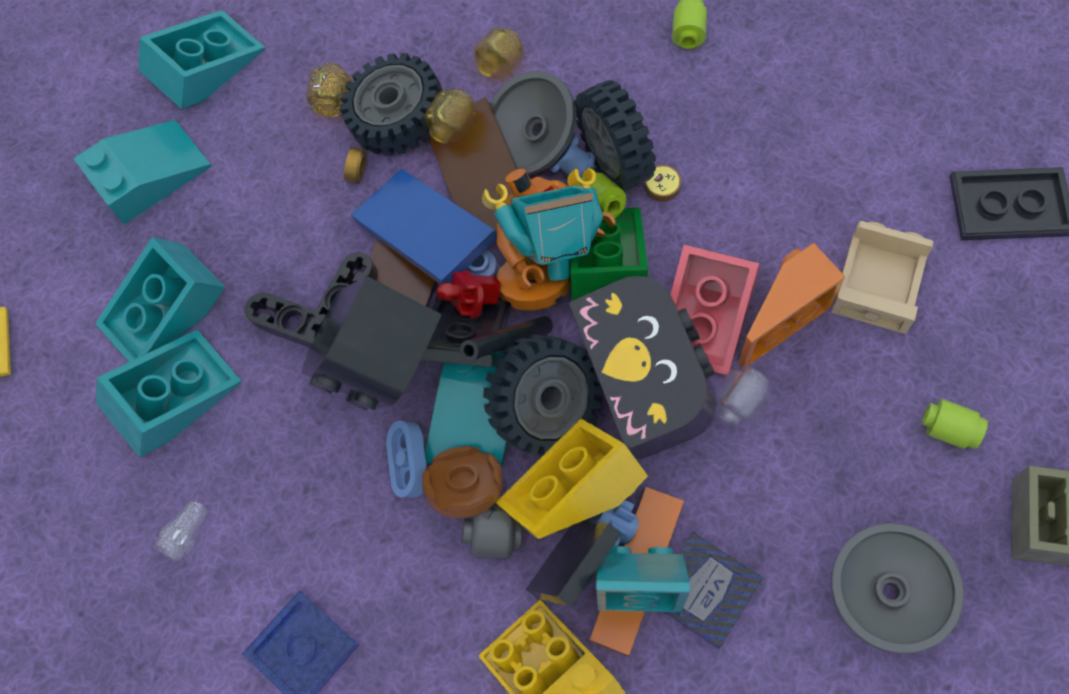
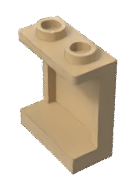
M859 221L852 235L842 270L845 279L833 302L831 313L906 334L916 318L918 307L915 306L925 263L933 248L934 241L923 238L918 233H904L886 228L878 222Z

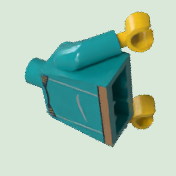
M590 168L583 172L584 181L579 177L578 169H574L568 176V185L570 187L511 198V205H506L505 203L508 192L507 188L502 184H497L496 191L501 198L500 200L492 199L487 189L483 192V204L488 209H496L494 215L507 239L521 255L529 257L538 265L547 264L548 278L551 280H564L571 276L569 259L589 253L590 242L594 239L602 222L603 214L597 193L590 186L596 179V173Z

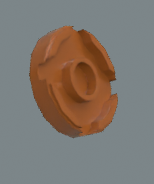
M472 446L453 447L439 453L432 459L433 464L429 466L428 470L426 467L422 474V488L429 506L441 515L456 519L474 517L487 511L498 501L503 490L502 469L495 456L489 452L487 454L479 452V448Z

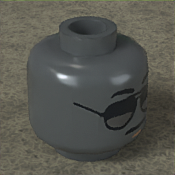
M491 506L487 511L471 519H463L462 543L470 544V551L475 558L505 560L510 558L513 550L520 549L522 526L499 506Z

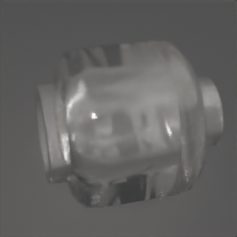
M744 366L742 370L731 369L715 391L716 405L720 408L717 415L736 427L740 422L755 424L772 399V392L768 387L770 381L764 375L748 366Z

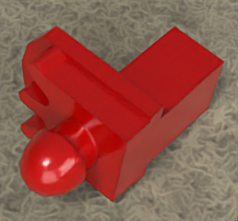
M468 270L453 272L452 283H443L438 286L437 296L443 301L451 302L460 313V316H470L471 319H477L483 304H497L501 283L495 276L472 275Z

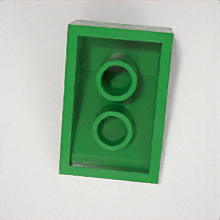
M640 207L624 208L614 218L615 225L613 227H610L606 221L602 220L599 229L603 230L606 235L594 237L590 242V251L587 255L570 259L572 301L623 278L632 276L648 278V262Z

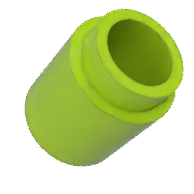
M680 0L673 13L672 40L677 46L684 49H693L701 46L706 40L707 9L702 0Z
M596 173V179L590 186L596 190L601 211L607 212L616 218L626 205V194L605 174Z
M940 398L936 404H928L923 414L921 425L927 427V436L962 449L967 447L977 449L985 436L988 420L980 417V413Z

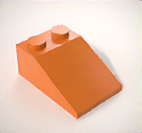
M815 243L802 251L799 248L793 250L782 260V267L746 337L738 362L742 370L831 308L845 276Z

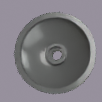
M530 71L520 74L503 85L490 102L517 168L525 169L528 176L549 168L561 157L568 147L576 125V105L570 89L556 76L543 71Z
M885 523L863 529L846 542L833 564L831 592L835 607L846 626L863 642L874 648L896 654L924 651L944 640L952 632L960 618L964 602V589L959 569L950 553L942 544L929 534L915 527L897 523ZM884 585H891L895 588L897 592L895 599H888L884 595Z

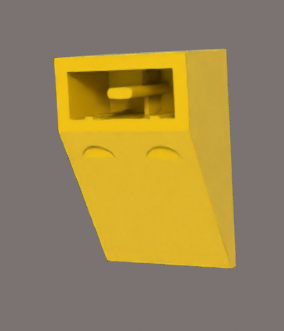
M541 600L536 602L478 655L509 694H626L616 678Z

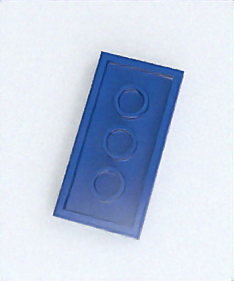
M400 169L351 214L353 220L359 226L439 284L451 283L453 272L465 270L497 239V234L493 228L403 169Z

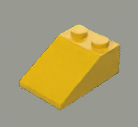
M580 419L498 499L496 504L537 539H540L619 506L627 497L635 492L648 475L624 443L585 420Z

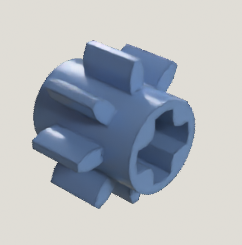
M624 500L619 506L588 518V523H610L621 532L619 534L621 536L614 544V546H618L619 543L625 545L631 541L637 531L639 520L636 515L631 513L634 504Z

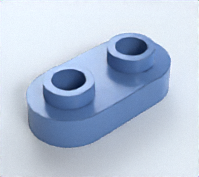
M399 420L391 425L386 439L391 487L394 494L398 497L418 498L423 493L422 474L426 468L424 437L417 423Z

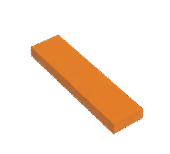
M646 487L636 512V517L639 520L637 531L631 541L625 544L624 547L631 548V553L648 554V549L653 547L668 548L684 500ZM600 611L589 641L629 657L645 612Z

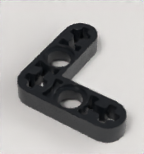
M363 252L351 253L342 261L316 310L262 292L253 295L246 302L244 308L245 315L257 328L310 348L336 294L365 276L376 280L378 275L377 268L367 254ZM363 266L365 267L364 272H357L355 275L353 274V271L355 269L361 270ZM269 307L276 314V317L274 319L272 315L267 313L258 315L257 311L259 308L266 309ZM302 315V322L299 327L293 330L286 329V323L290 317Z

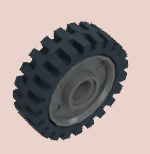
M393 53L388 54L387 61H384L382 56L375 58L376 65L371 66L368 62L362 66L365 71L363 74L356 71L352 75L355 83L350 81L346 83L345 89L347 92L341 95L343 104H340V111L347 128L367 151L370 149L372 153L378 155L382 151L385 156H392L395 149L398 155L406 153L405 146L407 145L412 150L418 148L419 146L416 141L419 139L424 143L430 139L428 131L436 133L439 129L437 121L443 122L445 116L443 110H446V97L433 69L426 61L422 62L420 57L413 55L410 58L407 53H401L398 59L396 54Z
M607 80L577 94L576 100H574L576 117L578 118L576 120L577 127L581 130V133H579L581 140L586 143V152H591L595 155L594 164L598 167L599 173L605 174L624 192L654 177L656 156L651 151L654 148L653 142L648 139L647 135L650 134L648 127L643 126L642 120L644 118L640 111L637 112L635 110L636 103L633 99H629L628 92L625 89H621V85L617 82L614 83V80Z
M531 335L529 339L521 338L514 341L516 347L508 346L502 351L505 355L504 359L496 357L492 363L497 370L495 374L490 372L487 374L486 381L491 383V387L484 388L483 397L489 400V403L484 404L485 413L491 416L488 419L491 427L497 430L496 433L502 439L520 450L543 456L580 419L595 425L598 417L591 413L593 409L601 410L602 401L596 399L595 395L603 394L601 384L595 382L598 380V376L593 368L590 356L586 355L587 351L572 342L558 337ZM547 389L546 396L541 401V395L543 391Z

